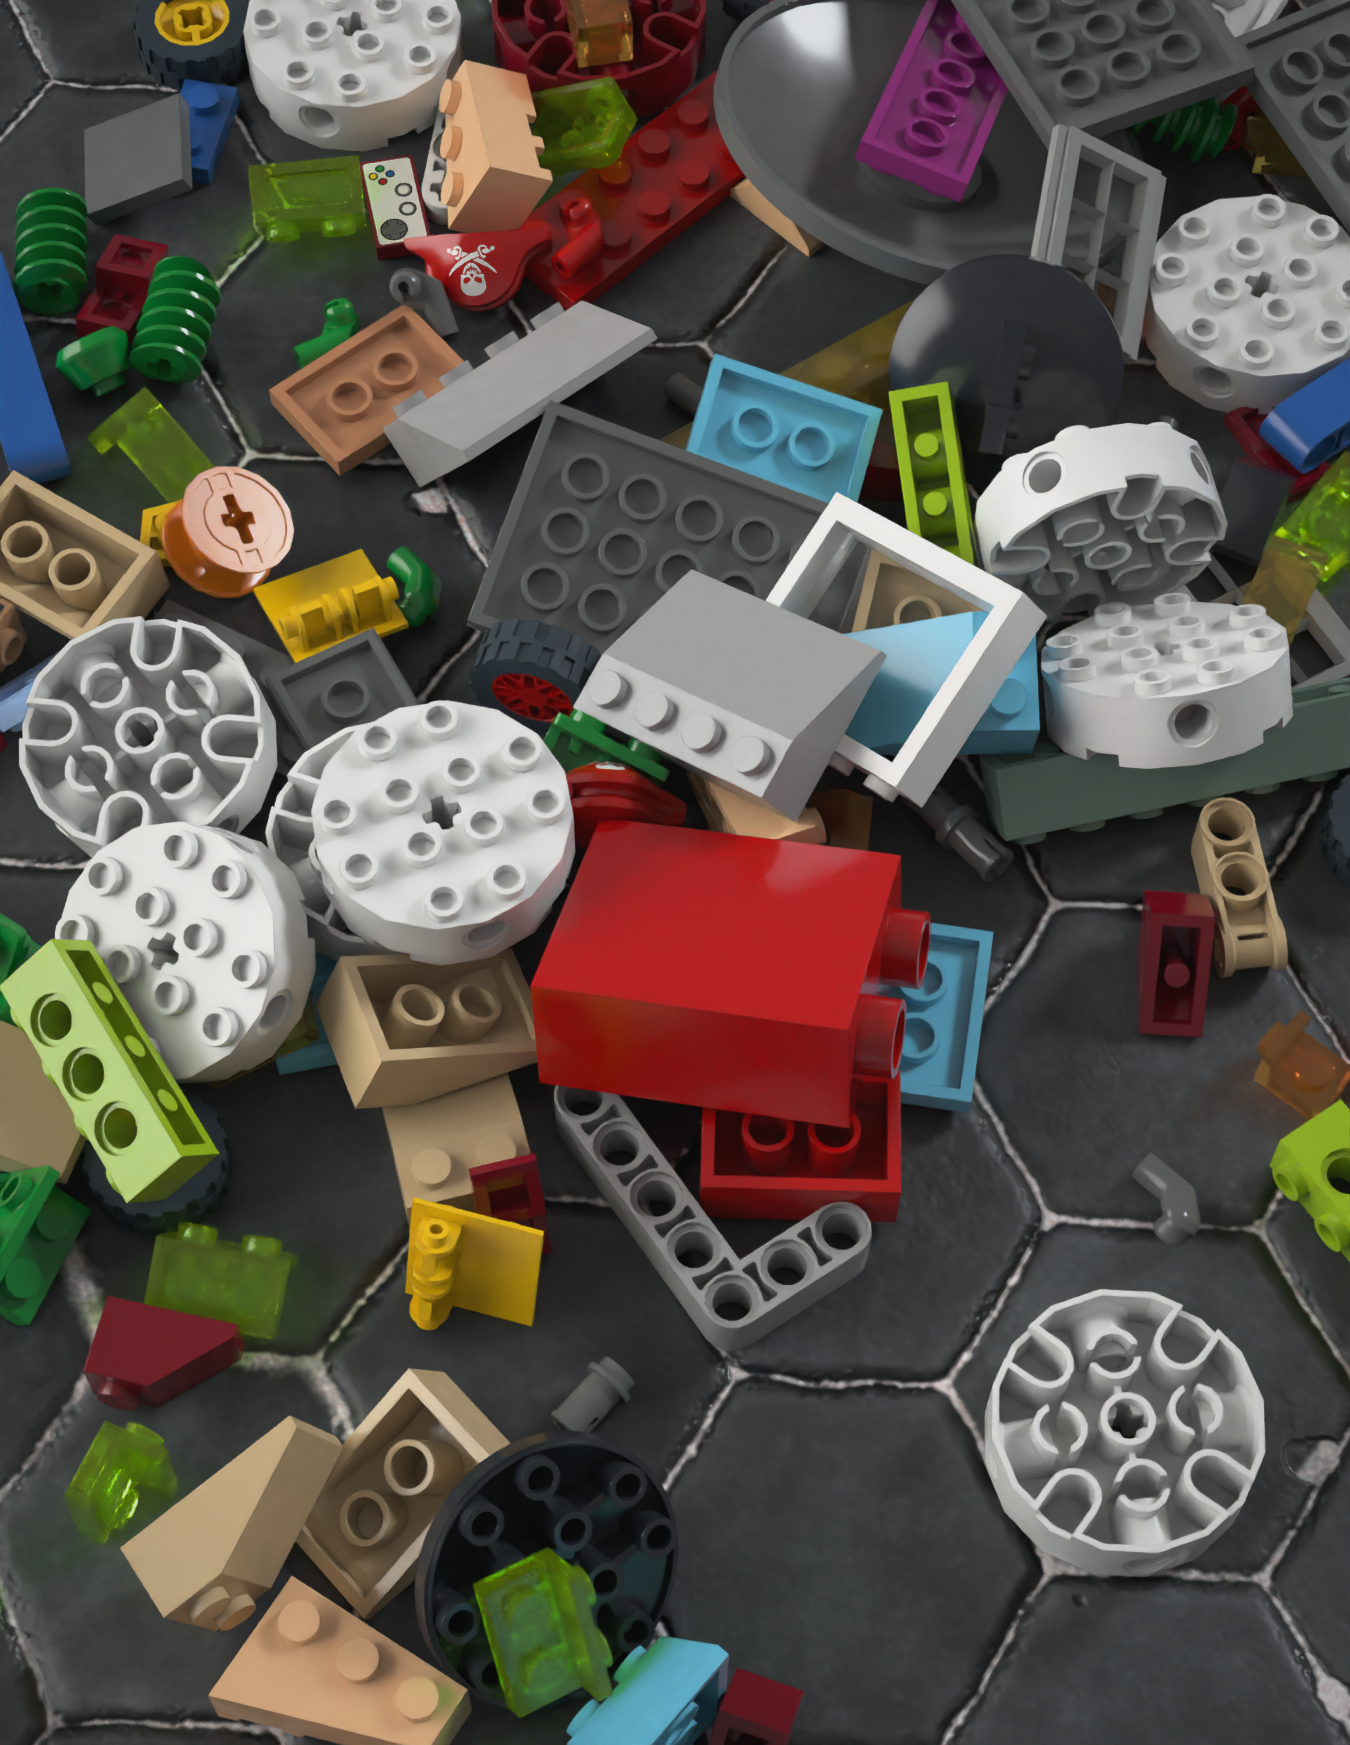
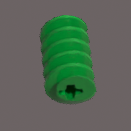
M1214 96L1132 125L1131 132L1137 134L1147 123L1153 125L1150 137L1152 143L1156 144L1168 132L1172 134L1169 147L1171 153L1175 154L1187 142L1191 144L1188 157L1189 162L1194 164L1205 152L1210 154V160H1212L1219 154L1230 136L1238 115V107L1230 102L1219 109V97Z
M55 187L38 189L27 194L18 203L15 212L17 222L15 237L17 242L14 250L16 256L14 264L16 276L14 292L17 300L23 307L36 313L56 315L74 311L80 302L79 294L84 291L87 284L85 274L87 267L85 256L87 250L85 237L87 223L85 218L88 208L86 201L73 191Z
M177 255L165 257L157 262L154 268L153 279L147 291L148 297L142 309L143 315L137 326L138 333L133 340L132 351L128 361L133 369L148 378L173 383H190L197 380L201 373L202 367L200 362L203 361L207 352L205 344L208 343L212 331L210 326L213 325L217 313L215 308L218 307L222 295L220 288L211 280L209 270L202 263L192 257Z

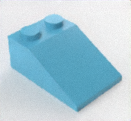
M972 611L843 634L876 648L887 655L845 731V735L879 755H897L989 613L986 611ZM1036 634L957 755L1032 754L1040 731Z
M660 1636L648 1651L641 1645L638 1646L617 1669L613 1679L619 1685L606 1700L599 1704L595 1699H592L572 1720L566 1731L572 1737L567 1745H694L716 1720L719 1708L725 1697L729 1654L719 1645Z

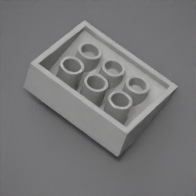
M580 301L566 311L557 302L530 320L536 329L532 333L519 340L515 332L512 331L485 348L484 350L490 359L482 365L473 369L469 361L466 360L438 378L444 387L443 390L428 399L423 391L419 390L394 406L392 409L398 418L382 429L418 486L422 487L469 462L546 411L549 400L557 403L563 401L658 339L652 328L584 301Z
M691 569L602 654L573 709L580 710L608 726L605 730L607 733L626 742L630 738L637 740L662 755L661 759L796 823L887 655L876 648Z

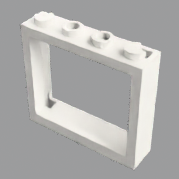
M836 492L767 597V602L808 619L856 544L860 542L989 613L893 762L844 734L828 763L829 766L849 777L854 767L865 773L868 777L863 785L885 800L893 803L897 795L900 794L922 808L1047 618V615L1022 591Z

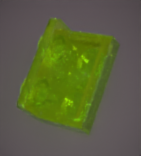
M611 77L531 93L537 116L533 123L535 128L531 134L543 139L545 149L542 155H537L540 168L550 170L552 177L592 167L602 169L614 164L620 157L622 148L638 120L616 82Z
M359 155L248 166L253 210L252 222L256 237L266 236L267 241L274 243L295 241L300 238L301 232L322 231V235L325 237H344L354 234L356 232L355 227L367 226Z

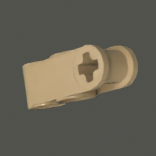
M1221 797L1212 800L1204 806L1200 814L1191 843V856L1200 893L1208 895L1216 916L1212 956L1216 972L1219 977L1226 978L1231 977L1234 970L1269 966L1273 972L1284 971L1288 959L1287 939L1282 920L1277 913L1269 881V873L1266 869L1255 824V817L1250 808L1234 798ZM1212 833H1223L1230 836L1233 840L1223 841L1216 838ZM1224 887H1237L1242 889L1247 895H1234Z

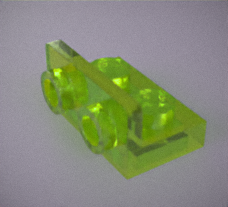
M1346 451L1332 463L1272 535L1324 582L1342 567L1350 572V454Z
M184 1222L179 1223L177 1232L170 1231L156 1236L144 1304L238 1324L240 1333L270 1340L278 1336L289 1271L296 1269L298 1259L296 1254L281 1252L283 1241L258 1235H243L242 1244L217 1240V1228Z
M104 1421L64 1494L79 1534L104 1545L113 1527L122 1530L132 1516L138 1502L139 1492L134 1490L136 1484L170 1500L173 1499L179 1486L169 1452L163 1447L165 1441L161 1436L133 1422H128L125 1429Z
M546 1548L473 1584L507 1707L519 1718L580 1687L586 1689L598 1701L613 1694L606 1669L612 1666L613 1663L611 1651L604 1636L594 1625L590 1607L596 1604V1595L589 1577L579 1565L572 1567L550 1548Z

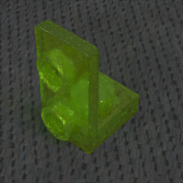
M146 387L87 437L102 455L117 443L169 503L183 499L185 489L199 473L215 467Z

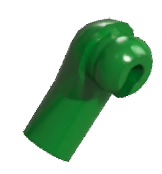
M338 298L328 302L323 309L327 322L324 325L322 335L293 347L294 356L300 369L359 332L361 326L359 314L354 313V307L350 300Z
M402 546L391 554L387 561V568L405 584V598L397 604L398 608L409 625L420 627L425 623L428 615L434 616L439 609L442 583L438 575L407 546Z

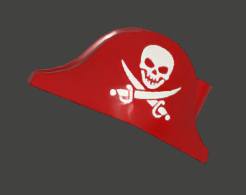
M548 229L456 233L404 238L405 247L412 254L425 260L426 274L442 282L447 297L452 302L471 312H488L504 306L514 297L520 288L526 268L539 252L550 245L552 233Z
M609 761L592 762L565 773L573 810L575 845L587 850L600 818L683 827L686 824V803L657 785L645 774L625 764Z

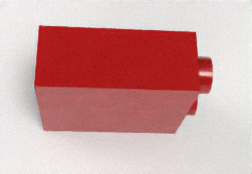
M600 818L530 985L540 1083L850 1128L865 1075L894 1079L899 1069L906 1029L905 999L888 997L890 988L894 986L919 990L923 984L928 962L931 915L929 912L901 909V855Z

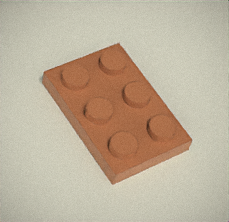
M401 305L269 389L270 400L279 413L332 469L341 476L391 443L382 428L398 418L392 409L394 406L419 390L423 391L427 399L443 390L444 387L438 378L464 361L411 307Z

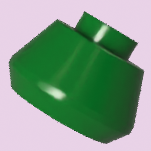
M109 326L93 332L58 351L55 367L80 392L92 389L96 398L101 397L127 383L123 373L131 369V364L128 361L130 356L128 336L125 331L115 326Z

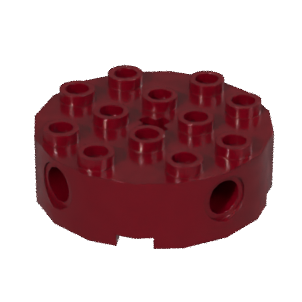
M492 0L495 63L498 68L527 76L534 108L546 115L581 124L588 128H596L603 124L627 123L638 118H649L656 115L691 87L705 58L706 0Z

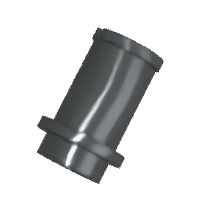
M605 1356L599 1364L591 1362L586 1368L589 1375L556 1410L550 1413L549 1417L559 1430L590 1433L618 1402L626 1404L631 1397L628 1391L635 1384L633 1379L619 1364L609 1357Z

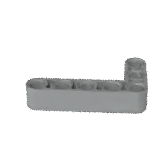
M556 1086L554 1090L556 1128L560 1137L701 1333L714 1347L724 1351H738L750 1346L856 1277L864 1269L868 1259L872 1235L871 1222L867 1214L859 1206L849 1202H833L820 1208L739 1260L618 1094ZM579 1102H590L599 1107L595 1113L587 1116H579L569 1110L571 1106ZM614 1151H626L635 1157L631 1163L624 1166H615L608 1163L604 1158ZM650 1201H663L668 1203L673 1209L666 1215L653 1217L645 1214L640 1208ZM833 1233H843L850 1236L856 1242V1245L847 1250H837L830 1247L824 1239ZM688 1251H698L705 1254L710 1261L700 1268H688L683 1266L677 1258ZM779 1268H791L796 1270L803 1279L793 1285H782L775 1282L770 1277V1274ZM735 1302L742 1305L748 1311V1314L740 1320L727 1321L720 1318L714 1310L724 1303Z

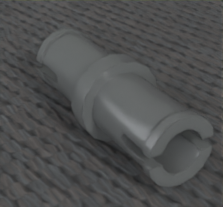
M937 784L922 808L901 796V801L936 832L935 840L945 850L953 848L980 874V877L985 882L992 881L994 875L999 877L1010 865L1014 853L1009 848H1005L978 822L979 814L969 804L961 806L939 784Z

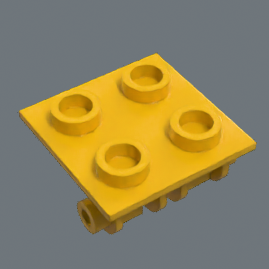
M362 549L253 588L254 595L295 663L371 628L375 629L380 638L409 628L407 620L394 601L399 599V593L393 578L389 576L381 579Z
M414 1197L411 1210L405 1293L413 1295L409 1307L411 1318L421 1329L434 1330L447 1320L452 1307L456 1306L532 1327L544 1231Z

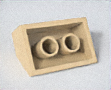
M14 470L0 486V598L14 604L16 608L72 640L112 619L142 616L145 619L170 587L157 551Z

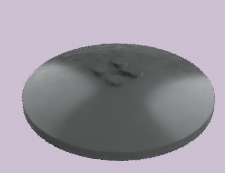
M774 0L759 8L747 17L733 32L724 49L714 82L713 102L722 138L732 158L755 188L783 215L825 244L857 261L886 273L926 285L949 269L972 259L996 254L1031 255L1049 151L1009 89L961 203L945 196L933 195L919 185L894 175L882 174L874 170L870 165L854 159L861 139L927 0ZM1130 127L1097 138L1144 162L1141 149ZM1079 158L1073 197L1092 207H1095L1101 172L1100 168ZM1114 175L1106 214L1128 224L1134 186ZM1070 210L1063 251L1083 261L1086 260L1092 225L1091 220ZM1104 227L1097 268L1101 269L1109 264L1122 251L1126 237ZM1061 264V267L1072 272L1078 278H1083V274Z

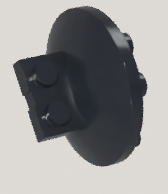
M989 255L966 261L949 269L929 283L915 298L902 318L894 337L889 360L890 391L948 381L955 399L966 482L971 485L987 488L997 474L1002 471V465L1008 458L1017 454L1029 453L1034 448L1055 441V437L1062 430L1076 425H1083L1089 429L1112 425L1123 391V349L1118 330L1105 304L1083 280L1072 272L1047 260L1028 255Z
M560 1430L528 1436L499 1449L475 1466L455 1486L439 1508L424 1539L416 1571L415 1605L419 1628L426 1646L442 1670L455 1682L468 1689V1692L476 1698L500 1707L520 1710L542 1709L564 1704L575 1699L586 1698L596 1688L614 1677L617 1669L635 1648L641 1645L645 1649L651 1643L655 1628L663 1615L673 1588L678 1563V1530L675 1514L663 1485L642 1460L621 1445L608 1438L581 1431ZM623 1651L608 1668L602 1672L600 1671V1667L606 1661Z

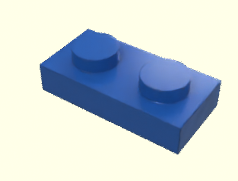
M185 79L180 95L189 104L192 181L211 184L240 104L238 88Z

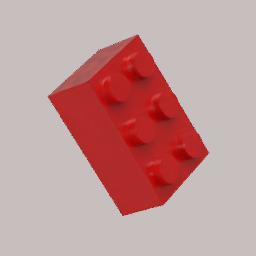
M900 1071L897 1072L894 1079L865 1075L850 1128L702 1107L700 1207L708 1217L803 1220L820 1208L833 1202H849L859 1206L867 1214L870 1222L896 1223L901 1196Z

